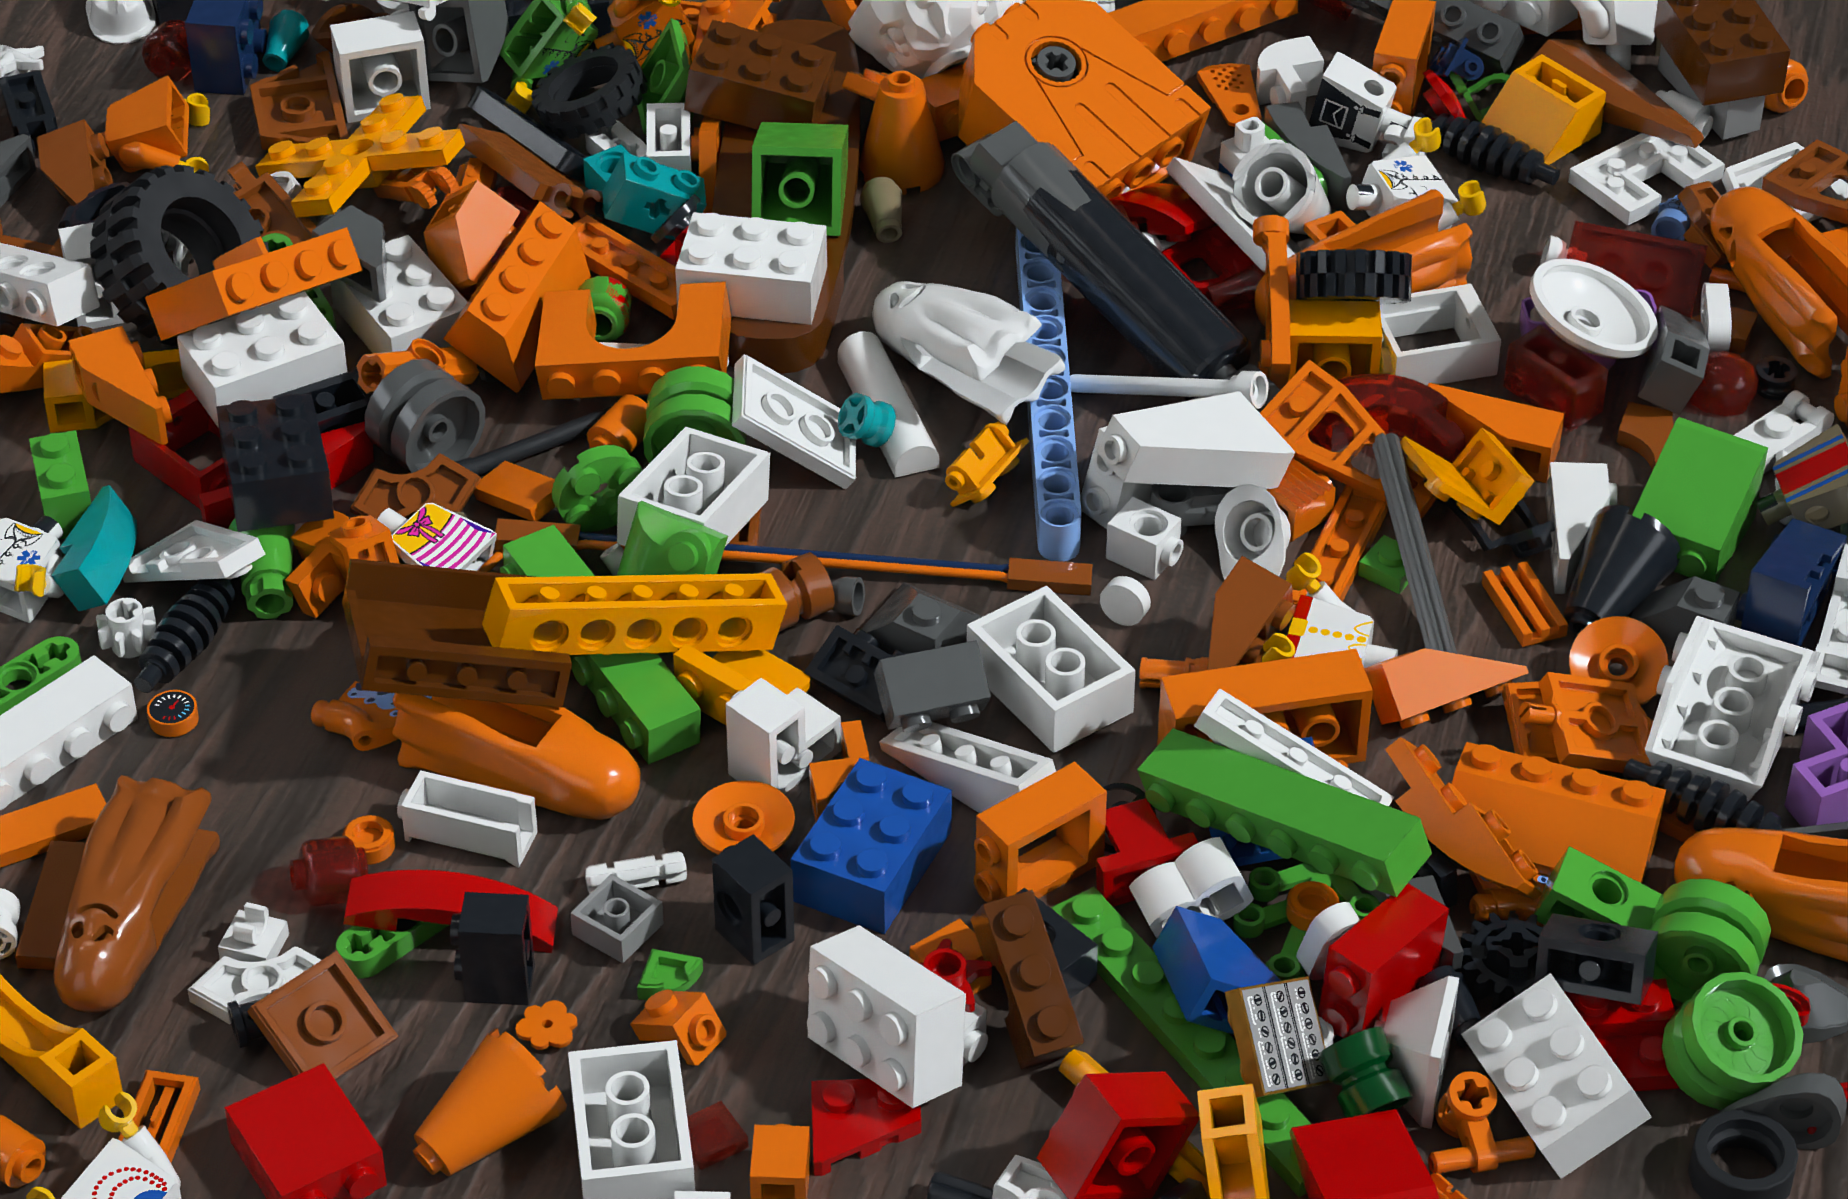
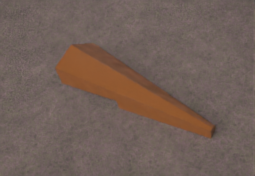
M1548 39L1529 60L1531 61L1543 54L1604 90L1606 98L1603 122L1696 148L1704 139L1701 131L1594 44H1586L1584 40Z

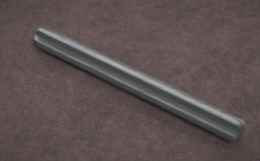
M1395 433L1378 434L1375 437L1372 448L1425 648L1457 654L1399 437Z

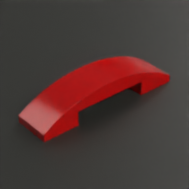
M395 870L366 874L351 879L344 924L395 932L398 918L451 925L452 914L461 913L465 892L529 895L534 951L552 953L558 907L539 896L513 885L476 875L440 870Z

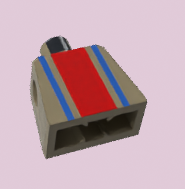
M1836 424L1774 463L1772 468L1780 489L1756 500L1757 506L1768 526L1792 514L1797 520L1825 529L1848 522V441L1839 425Z

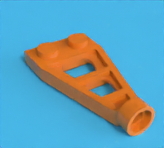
M1264 215L1253 221V242L1261 247L1266 254L1265 340H1261L1260 361H1258L1257 368L1281 390L1288 383L1291 366L1287 266L1289 221L1279 215Z
M1309 359L1263 408L1260 414L1295 451L1293 458L1304 466L1387 503L1381 478H1372L1351 464V461L1365 446L1372 447L1378 434L1383 433L1386 435V433L1345 385ZM1327 413H1334L1340 416L1353 432L1354 440L1341 452H1332L1312 443L1308 437V433ZM1407 466L1420 518L1422 519L1432 507L1437 497L1426 489L1424 478Z

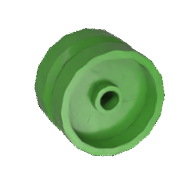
M702 366L682 367L669 371L658 379L647 398V421L644 427L643 444L644 455L650 463L685 427L746 445V434L732 426L734 379L725 372Z
M1688 879L1671 885L1660 896L1653 914L1651 927L1648 929L1658 931L1653 979H1666L1673 1005L1680 1007L1684 1002L1691 999L1694 993L1706 982L1722 973L1747 972L1757 976L1759 965L1763 961L1771 933L1766 912L1753 897L1733 885L1716 880Z
M1747 972L1722 973L1706 982L1694 993L1691 999L1684 1002L1674 1012L1664 1027L1662 1051L1667 1070L1679 1088L1698 1103L1721 1110L1785 1077L1801 1056L1804 1034L1798 1012L1788 997L1767 979Z

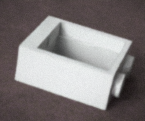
M1472 284L1411 293V302L1380 305L1383 338L1379 374H1385L1393 392L1426 387L1428 383L1444 384L1497 375L1501 338ZM1454 328L1461 342L1401 352L1394 337Z

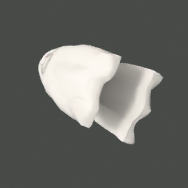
M901 281L883 289L874 301L872 311L873 323L877 335L884 344L895 353L907 359L920 371L938 380L961 398L984 409L1005 425L1011 419L1013 411L1018 404L1033 402L1039 399L1041 390L1049 376L1058 375L1066 370L1065 364L1059 355L1026 342L1042 326L1040 321L1034 315L1020 311L996 296L943 284Z

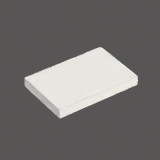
M744 354L734 364L732 426L846 490L855 481L856 440L844 437L839 432L838 415L840 408Z

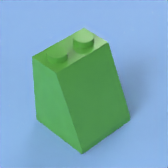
M761 122L752 145V217L826 225L827 236H840L848 170L849 125Z
M1678 417L1632 516L1641 519L1644 513L1655 517L1674 535L1680 546V551L1677 554V559H1680L1674 572L1688 577L1696 576L1716 583L1755 519L1757 511L1756 500L1759 499L1768 447Z

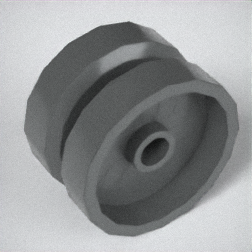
M413 359L397 366L381 380L371 395L365 412V432L371 443L385 454L395 458L397 463L410 473L428 466L439 453L455 462L468 458L478 444L485 426V406L480 396L428 359Z

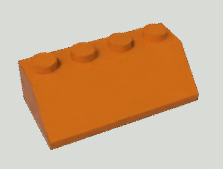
M539 201L517 228L512 240L501 251L494 265L443 338L516 393L520 391L535 368L545 292L578 290L587 279L592 278L576 227Z
M1466 742L1454 772L1452 785L1460 792L1467 804L1470 802L1485 812L1493 809L1498 813L1511 831V834L1506 837L1507 841L1514 851L1520 849L1529 857L1537 868L1538 873L1550 875L1570 846L1641 884L1643 883L1658 836L1666 789L1650 786L1642 781H1628L1599 774L1592 769H1578L1549 762L1542 757H1528L1499 750L1492 745H1478Z

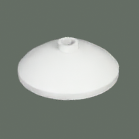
M1552 259L1542 263L1530 280V295L1539 316L1558 337L1578 350L1611 359L1631 358L1646 353L1657 338L1658 323L1649 304L1628 283L1603 268L1574 259Z

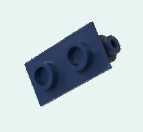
M1465 37L1453 43L1449 42L1445 48L1440 46L1428 68L1433 70L1441 79H1445L1453 84L1449 77L1451 71L1460 76L1463 82L1466 83L1467 81L1478 79L1482 75L1484 64L1478 56L1464 49L1469 40Z

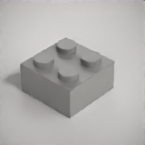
M610 874L570 913L573 936L621 963H624L664 924L662 901L613 874Z

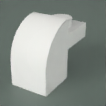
M1310 36L1279 41L1261 52L1258 58L1256 94L1259 105L1299 102L1305 114L1306 97L1317 95L1324 67V59Z

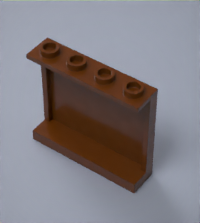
M350 559L342 603L362 690L563 708L572 662L570 655L567 653L492 647L482 626L495 577L536 576Z

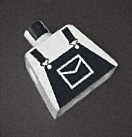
M1336 52L1323 74L1309 125L1310 127L1327 125L1336 145L1367 153L1373 150L1382 133L1385 134L1389 125H1400L1407 130L1413 117L1391 109L1397 90L1396 85L1392 81L1348 56Z

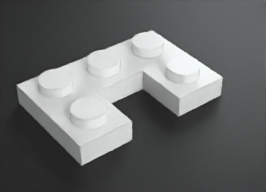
M1641 133L1570 168L1568 182L1628 226L1658 211L1659 204L1661 203L1662 196L1642 181L1662 172L1684 189L1686 186L1710 181L1712 184L1723 178L1725 164L1699 145L1693 148Z

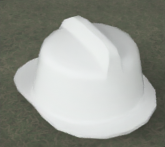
M152 0L86 1L85 8L90 29L94 36L103 42L115 45L130 44L150 34L155 26L156 15Z
M1253 484L1237 486L1222 499L1214 519L1224 580L1227 578L1241 556L1280 576L1285 563L1286 549L1291 537L1290 523L1287 516L1278 507L1275 498L1265 488Z

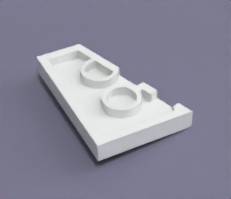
M195 520L131 557L123 580L126 583L233 579L250 571L253 567L251 563L266 554L257 537Z

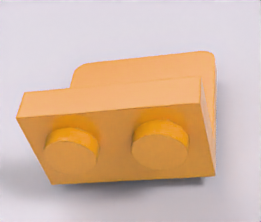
M1483 428L1479 429L1453 463L1448 462L1405 436L1400 441L1401 449L1408 456L1405 459L1406 465L1421 477L1428 479L1424 484L1426 489L1444 502H1447L1450 497L1455 499L1457 506L1477 521L1484 516L1500 525L1535 482L1492 433Z
M686 643L673 654L674 676L698 704L703 713L726 725V703L730 701L735 693L745 690L760 678H763L785 694H789L797 687L805 693L810 689V676L766 650H751L747 652L720 651L711 658Z

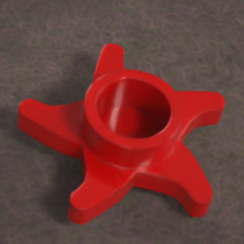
M1430 68L1422 74L1431 85V88L1424 92L1423 96L1435 114L1439 116L1441 113H1447L1454 116V118H1466L1461 103L1449 85Z
M948 938L943 939L937 949L926 956L923 963H919L966 993L965 1011L970 1013L975 1010V999L970 984L979 977L992 974V963L990 961L965 960L961 953L952 949V941Z

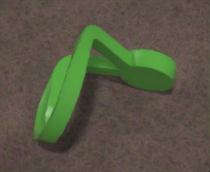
M1452 71L1449 77L1459 95L1462 94L1475 118L1481 122L1491 106L1478 110L1471 95L1494 83H1506L1510 75L1505 73L1492 74L1484 77L1469 88L1466 87L1462 78Z

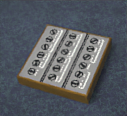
M1309 976L1242 987L1225 992L1228 1005V1022L1234 1031L1241 1061L1240 1074L1245 1084H1253L1256 1098L1331 1083L1318 1058V1054L1325 1049V1044Z

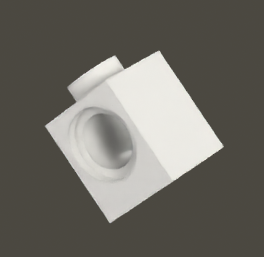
M1132 497L1107 523L1106 559L1155 580L1168 565H1175L1182 554L1184 542L1180 539L1181 518Z

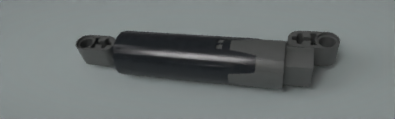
M1015 121L994 134L989 133L952 155V167L961 183L993 215L999 217L1004 214L1163 377L1230 380L1232 376L1238 375L1241 371H1261L1255 365L1248 364L1252 351L1251 341L1056 146L1049 142H1038L1020 123ZM1268 377V397L1265 405L1260 409H1256L1259 413L1280 391ZM1183 397V398H1184L1186 401H1189V400H1192V399H1195V398H1198V397Z

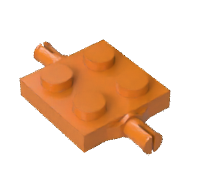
M1547 672L1538 683L1544 705L1523 702L1520 706L1519 717H1522L1520 719L1521 723L1546 725L1549 728L1559 764L1623 773L1626 764L1632 758L1651 767L1645 747L1654 720L1646 715L1639 704L1634 683Z

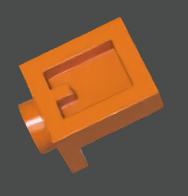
M371 515L349 518L342 523V527L328 533L331 543L342 552L347 572L350 559L399 563L390 529Z

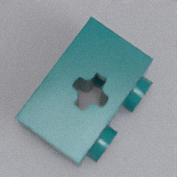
M623 152L602 191L605 219L652 234L693 194L701 200L697 204V213H703L707 206L704 178L696 176L688 170H677L656 163L648 157H638ZM665 236V238L675 241L674 236Z

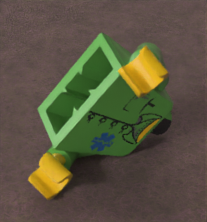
M533 0L506 36L499 53L513 70L512 92L506 101L525 114L532 105L533 99L531 96L533 91L531 89L533 82L546 78L548 71L555 66L560 67L563 65V61L571 56L576 58L581 55V52L588 49L594 51L596 47L594 40L598 35V29L593 24V21L597 17L592 13L587 0Z

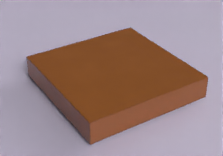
M337 950L253 1004L247 1011L293 1076L324 1063L337 1081L395 1042L399 1037Z

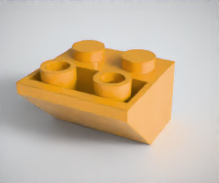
M1541 54L1512 72L1481 122L1485 123L1486 127L1493 125L1500 128L1502 133H1509L1515 137L1516 141L1521 140L1528 144L1530 150L1535 148L1542 152L1544 163L1550 165L1601 133L1606 92Z

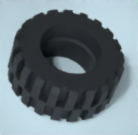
M164 165L157 167L151 172L143 174L108 200L100 209V216L94 221L92 236L95 238L90 241V255L92 259H96L93 273L96 282L101 281L105 290L102 291V295L107 303L113 302L119 310L117 315L125 323L132 322L136 325V332L147 338H152L155 335L157 336V342L171 346L178 343L177 336L160 340L145 297L191 278L183 274L170 259L162 241L161 229L177 237L188 248L197 264L199 276L215 270L212 262L214 259L254 238L260 237L264 231L259 219L254 220L249 212L251 206L244 198L238 199L233 193L235 189L226 181L217 182L214 180L215 175L205 170L199 169L194 173V167L186 165H175L174 167ZM264 242L266 249L269 253L268 242Z

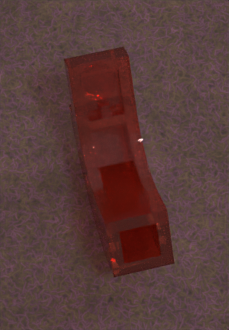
M1359 374L1338 379L1339 382L1348 388L1386 434L1395 433L1401 438L1405 436L1450 463H1453L1463 451L1466 436L1454 421L1446 419L1448 399L1433 388L1406 377L1389 374ZM1327 413L1308 433V436L1320 447L1332 452L1340 451L1354 440L1351 429L1340 416L1334 413Z

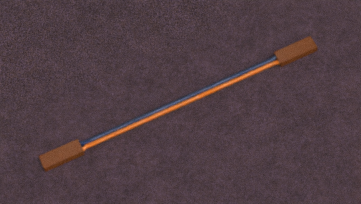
M498 518L495 529L497 537L494 550L503 551L504 544L551 525L556 526L577 554L578 550L582 549L606 551L614 544H617V535L586 533L581 531V525ZM727 544L721 558L722 560L782 564L790 559L811 552L816 555L826 568L995 580L1007 583V589L1036 591L1047 585L1054 593L1091 596L1093 564L1022 558H1009L1008 564L998 565Z

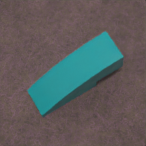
M110 485L102 487L60 546L65 556L51 575L78 611L103 606L108 603L129 566L135 548L137 520Z

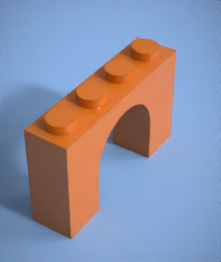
M346 227L213 270L146 296L145 299L162 341L263 304L312 290L363 271Z
M726 281L680 284L677 317L672 328L663 337L650 344L627 349L605 346L595 340L597 321L590 289L545 292L535 360V370L542 400L649 394L654 383L669 371L686 366L709 367L726 373L732 317Z

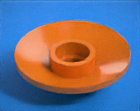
M1623 616L1602 618L1586 626L1575 638L1569 655L1570 675L1634 683L1641 706L1657 695L1656 689L1662 669L1665 665L1669 666L1666 647L1658 634L1643 622ZM1618 663L1625 667L1626 673L1616 676L1610 673L1608 667Z
M744 780L725 783L708 791L696 804L692 820L694 833L700 843L708 850L719 855L725 848L736 845L753 834L771 851L777 850L791 836L795 824V814L791 802L780 790L765 783Z

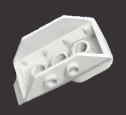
M1696 616L1689 633L1680 632L1672 654V661H1675L1673 667L1665 665L1659 677L1656 694L1661 695L1645 747V752L1651 766H1655L1659 761L1672 764L1671 775L1678 767L1691 770V779L1698 773L1710 776L1711 785L1719 779L1730 785L1729 794L1737 789L1747 796V801L1751 800L1755 793L1763 787L1785 734L1794 736L1797 731L1803 707L1798 706L1800 700L1810 701L1817 680V673H1814L1813 670L1821 653Z

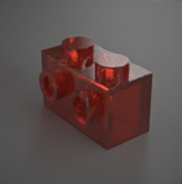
M1539 325L1509 344L1503 386L1534 407L1564 413L1563 426L1572 432L1603 411L1609 370Z

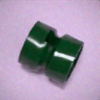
M1382 1027L1369 1028L1330 1045L1318 1054L1320 1063L1330 1082L1342 1085L1343 1087L1337 1096V1100L1345 1118L1398 1109L1413 1099V1094L1402 1070L1388 1067L1394 1056Z

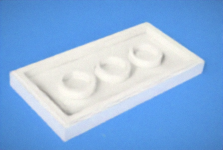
M1173 157L1166 168L1167 173L1242 251L1265 272L1266 254L1261 247L1253 242V226L1239 216L1232 204L1231 194L1233 195L1235 181L1228 174ZM1290 237L1287 243V258L1302 250Z

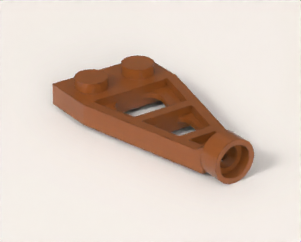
M1816 139L1763 177L1762 189L1779 198L1787 205L1804 212L1848 224V199L1846 201L1838 200L1820 194V192L1838 179L1848 180L1847 153Z

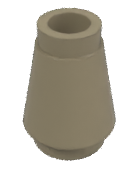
M876 177L869 180L863 186L860 195V204L877 239L883 243L894 242L902 235L903 193L895 181L888 177Z

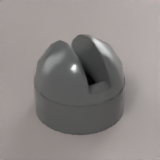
M845 576L833 581L835 604L832 610L842 615L859 616L865 601V586L862 578Z

